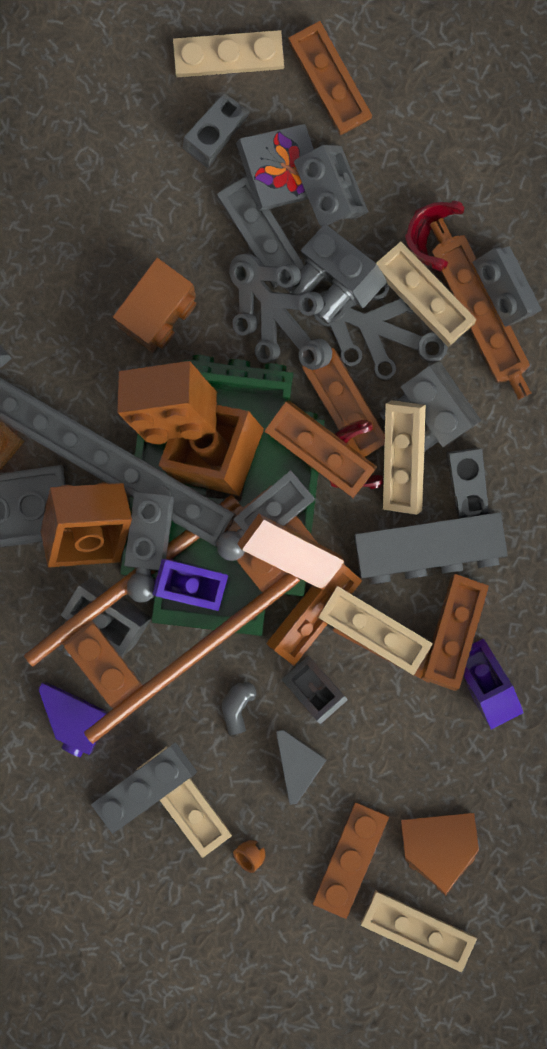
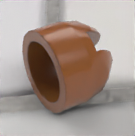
M247 840L233 851L237 863L249 873H254L265 861V848L263 847L259 850L256 847L258 844L256 840Z

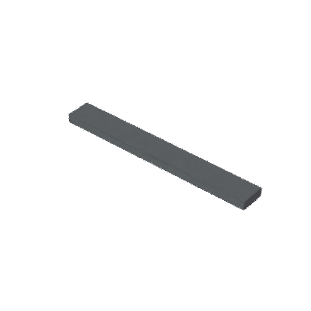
M0 377V420L106 483H123L126 494L134 498L135 492L174 497L171 521L214 546L217 545L218 538L229 530L234 518L237 516L235 513Z

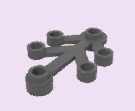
M251 254L237 255L231 261L229 268L230 278L233 284L239 288V314L233 319L235 332L239 335H247L256 331L258 321L254 315L255 295L261 302L262 341L255 347V355L260 362L268 363L274 361L280 355V348L277 343V322L300 350L299 360L303 366L310 370L327 366L332 359L330 345L320 338L311 340L286 310H300L306 316L321 312L324 306L321 295L317 292H309L303 295L272 292L264 281H276L283 288L295 286L301 279L299 268L294 264L280 267L264 266L259 258ZM243 267L245 268V270H246V272H247V276H246V277H245L244 272H243ZM286 270L291 275L290 282L285 277ZM309 298L314 303L313 310L308 306ZM243 318L248 323L247 329L243 326ZM265 346L269 348L270 356L266 355ZM310 350L314 353V360L310 355Z
M386 283L384 285V293L375 295L372 299H384L387 296L386 294H388L389 285ZM324 291V292L320 293L321 297H322L327 291ZM401 298L365 314L351 309L358 304L348 300L330 320L329 324L325 323L322 320L323 318L320 319L314 314L315 319L321 325L331 327L341 349L340 358L347 367H355L361 362L362 351L358 346L353 345L345 323L358 327L375 363V376L380 380L386 381L391 379L396 372V365L393 360L388 358L379 336L418 351L420 358L427 363H437L447 353L448 346L434 332L422 337L384 322L405 312L415 313L405 305ZM430 342L436 343L439 347V352L436 355L427 354L425 350L426 344ZM353 349L358 353V359L355 362L346 361L344 353L347 350ZM381 363L390 364L392 372L389 375L384 376L379 373L378 366Z

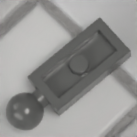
M290 470L234 518L240 529L237 532L227 531L218 538L216 547L219 555L228 561L238 560L244 555L245 551L241 550L237 543L258 514L285 526L309 506L315 498Z
M134 493L132 521L129 528L124 566L136 568V574L130 577L126 587L128 595L136 602H147L154 597L152 593L155 580L151 576V571H159L162 558L166 559L174 497Z

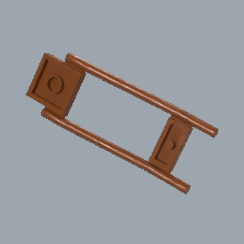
M264 492L243 508L232 494L219 505L238 515ZM297 516L284 526L317 543ZM233 521L228 531L237 532L240 526ZM186 529L168 543L166 559H173L200 537ZM245 552L237 561L262 593L144 685L141 684V681L92 621L127 594V582L132 575L136 574V568L33 647L24 657L34 667L61 644L64 645L67 652L109 706L113 708L84 731L87 739L94 744L150 698L293 588L300 580L298 577Z

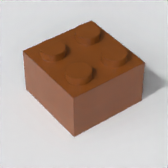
M156 258L114 314L113 319L118 328L152 353L157 347L163 350L175 334L172 330L173 325L179 317L182 320H186L197 304L194 301L196 296L194 285L159 258Z
M191 361L119 371L117 413L146 442L163 444L168 439L182 437L185 439H199L204 434L216 433L217 392Z
M217 405L216 433L204 434L199 439H185L183 437L168 439L159 466L169 476L181 483L240 496L264 428L249 411Z
M123 483L50 487L40 531L48 567L117 563L121 561L132 521Z

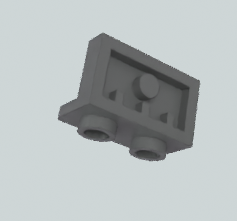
M322 145L294 161L321 227L324 224L330 225L340 219L358 218L368 213L342 146Z
M510 246L493 248L472 262L505 327L542 311Z

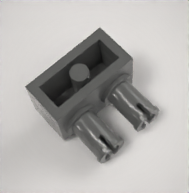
M324 224L301 250L306 258V265L300 271L301 279L299 283L285 289L290 294L303 295L312 292L323 279L325 281L328 280L332 286L322 296L324 306L321 312L316 315L320 319L323 318L322 320L329 324L330 320L348 300L354 301L364 308L387 283V280L374 261L328 225Z
M440 361L428 366L402 385L401 388L404 391V395L396 400L426 405L424 452L436 443H440L442 447L446 446L482 421ZM385 409L380 411L383 420H385Z
M94 578L88 579L78 586L61 616L69 620L109 588ZM120 598L92 621L122 657L134 648L152 617L125 599ZM61 644L57 649L62 651L64 645ZM65 650L64 654L71 657L67 650Z

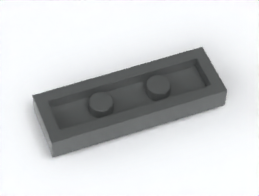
M247 176L217 193L218 199L255 257L261 260L264 266L280 267L294 264L300 271L305 267L269 209L258 211ZM286 270L285 277L287 280H289L291 278V275L289 271ZM270 281L274 288L279 286L276 281Z
M175 742L92 803L91 806L110 832L114 834L194 776L197 770Z

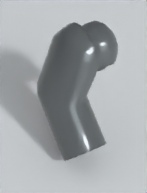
M238 682L233 685L222 702V711L229 736L246 732L242 710L248 701H253L256 697V688L250 682Z

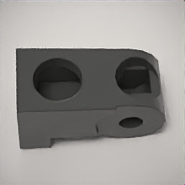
M224 94L184 136L183 149L208 169L220 151L231 140V136L245 122L249 111L228 94Z
M476 447L446 452L458 519L488 514L482 449Z

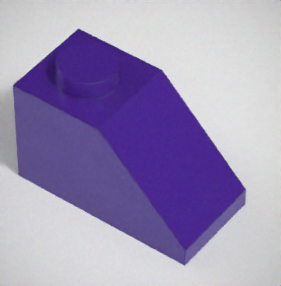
M162 558L152 595L219 611L228 575L206 567Z
M484 638L473 643L463 679L477 707L492 730L524 712L512 683Z
M43 682L39 692L55 738L63 742L61 749L80 758L83 753L90 755L98 740L92 744L84 735V731L105 716L108 711L54 685Z

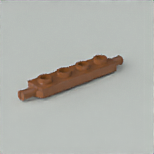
M444 218L431 223L429 226L439 242L431 255L448 262L447 268H443V271H440L449 291L477 319L469 330L495 382L509 381L517 396V400L530 395L532 392H530L522 376L530 364L511 326L505 327L472 263L476 260V257L465 235L452 237L444 222Z

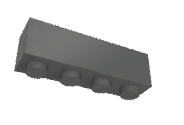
M501 512L354 535L360 579L368 578L369 585L391 582L390 574L405 572V579L427 576L426 569L441 567L442 574L463 571L462 563L477 561L478 568L500 565L499 558L508 556Z

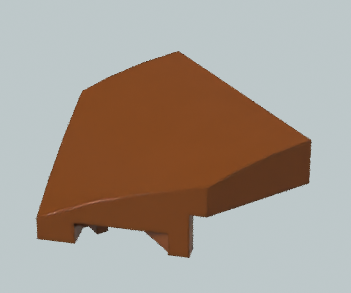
M474 813L401 820L405 860L409 862V867L428 879L437 887L436 889L446 896L478 854L479 847Z

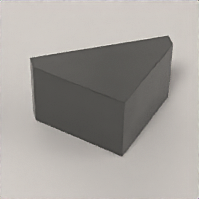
M309 655L282 679L319 724L323 723L348 700Z
M284 728L277 729L276 733L289 804H297L327 759Z

